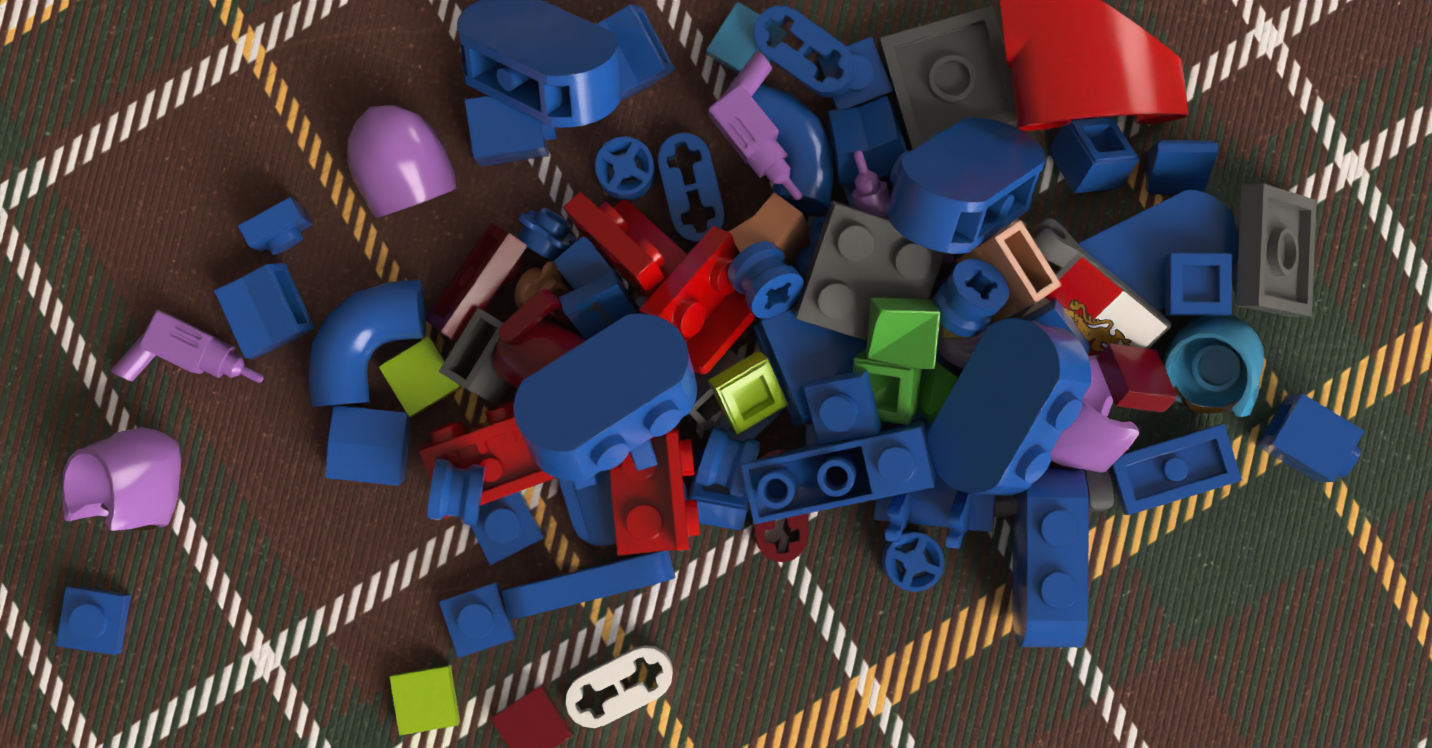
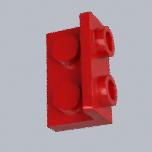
M580 191L563 206V209L581 236H586L606 262L646 300L650 298L687 256L680 247L626 199L620 201L614 208L607 202L597 207Z
M715 226L705 234L639 309L640 314H649L665 319L679 330L686 342L693 370L701 375L710 372L756 318L746 305V294L737 292L728 281L727 273L730 264L739 254L734 244L733 236L730 232Z
M514 400L485 411L488 421L465 428L463 421L458 420L431 430L429 435L432 441L425 443L419 451L430 482H432L437 458L450 460L454 467L467 469L472 464L485 465L480 505L555 479V477L540 469L532 459L515 420Z
M678 428L672 429L665 435L650 438L658 465L637 471L629 453L623 462L610 469L617 555L689 550V537L700 536L697 499L685 500L683 476L695 475L691 439L680 440Z

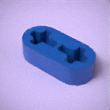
M773 6L758 16L754 25L753 37L759 51L767 60L810 91L822 97L834 98L844 94L852 86L856 78V66L851 52L839 40L788 6ZM787 22L793 23L790 31L795 40L802 44L798 52L783 42H780L775 49L770 47L773 39L768 32L769 27L774 24L782 28ZM812 52L825 61H830L834 55L841 58L839 59L838 66L843 74L838 80L828 76L823 82H819L817 79L820 73L815 64L807 58Z
M677 133L669 137L661 145L658 153V166L672 223L680 238L687 243L697 245L713 226L720 229L724 226V207L711 155L706 143L696 135ZM680 146H686L690 155L699 154L702 161L693 164L694 184L685 186L681 170L677 167L669 168L667 161H672L676 158V148ZM698 193L702 209L704 211L713 210L716 218H711L707 221V231L703 233H696V229L692 224L683 225L681 221L682 217L690 214L687 195Z

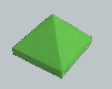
M938 362L935 363L934 369H927L921 373L917 412L928 422H934L959 376Z

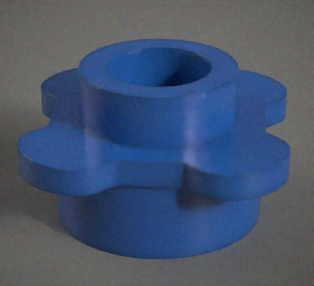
M541 208L539 212L529 210L528 214L521 213L518 218L524 224L518 233V238L527 247L548 259L556 260L563 250H567L577 241L568 232L571 225L560 215L549 209Z

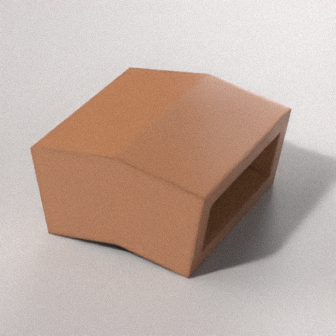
M775 192L753 217L729 231L733 236L734 244L739 253L758 242H774L784 253L785 265L792 266L795 263L799 250L804 246H808L810 242L808 237L809 227L803 213Z
M1021 220L990 237L969 253H965L956 259L957 263L967 259L985 261L994 266L1004 276L1009 287V297L1002 309L993 315L994 322L1006 319L1037 303L1062 285Z

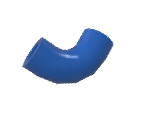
M762 83L752 98L779 130L776 141L788 154L784 160L791 168L789 178L801 192L802 197L799 200H795L783 184L775 183L772 194L775 192L802 212L803 216L824 215L829 210L834 185L833 150L820 120L794 95Z
M419 279L392 281L356 291L329 312L312 343L308 375L311 407L370 402L367 371L368 362L373 352L384 343L425 337L426 311L423 289Z

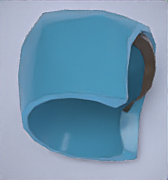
M1234 314L1228 316H1198L1187 322L1176 332L1163 357L1164 367L1178 397L1176 401L1183 403L1188 409L1199 413H1225L1233 411L1239 417L1251 414L1259 393V379L1264 363V348L1257 333L1247 322Z

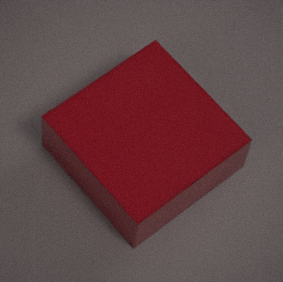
M1109 343L1096 358L1114 404L1117 407L1164 413L1178 398L1158 350Z
M543 683L490 718L509 748H555L574 735L573 730Z

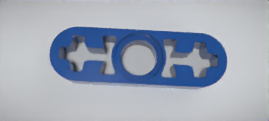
M659 551L502 590L508 620L662 583L672 580L676 576L670 552Z

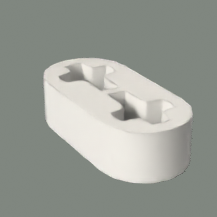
M643 645L635 647L583 673L573 681L567 692L566 707L568 714L574 722L583 727L597 728L658 699L667 691L672 681L673 668L670 658L663 650L656 646ZM644 657L648 664L659 662L662 666V671L656 675L657 686L649 689L644 681L625 688L622 679L636 671L635 660L637 658ZM591 684L595 691H600L614 684L618 693L608 697L602 704L604 713L596 715L591 708L581 710L577 702L584 696L582 688L584 685Z

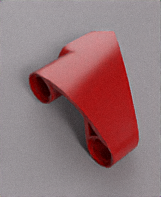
M1000 0L1007 68L1010 67L1018 130L1036 131L1057 128L1070 124L1072 119L1134 115L1136 124H1158L1180 120L1189 116L1181 58L1150 33L1104 1Z

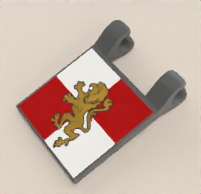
M1048 218L1036 228L1034 241L1046 260L1060 266L1054 273L1062 285L1037 303L1008 318L1021 319L1056 298L1090 343L1088 356H1099L1109 343L1148 349L1171 327V321L1081 248L1067 230L1056 220ZM993 318L991 319V322L988 326L995 323Z

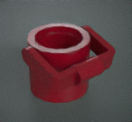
M549 289L537 292L506 320L499 329L500 340L497 343L493 356V369L498 377L517 389L523 380L586 341L563 312L561 296L556 297ZM550 313V315L556 320V322L547 317V315Z

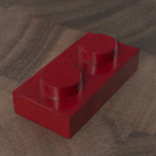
M490 223L429 311L425 320L457 342L477 308L488 313L487 304L499 286L508 284L517 274L522 263L520 256L527 245L509 232Z

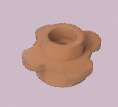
M554 261L547 262L543 269L538 267L531 268L521 276L515 289V303L518 309L540 290L549 289L556 297L563 296L572 291L570 287L564 284L562 274L555 266L556 263Z

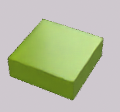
M430 336L379 366L401 405L411 418L462 388L461 385L439 372L446 360Z
M760 351L753 353L708 380L728 426L737 435L788 405L768 358Z
M451 665L390 676L399 736L453 727L460 724Z

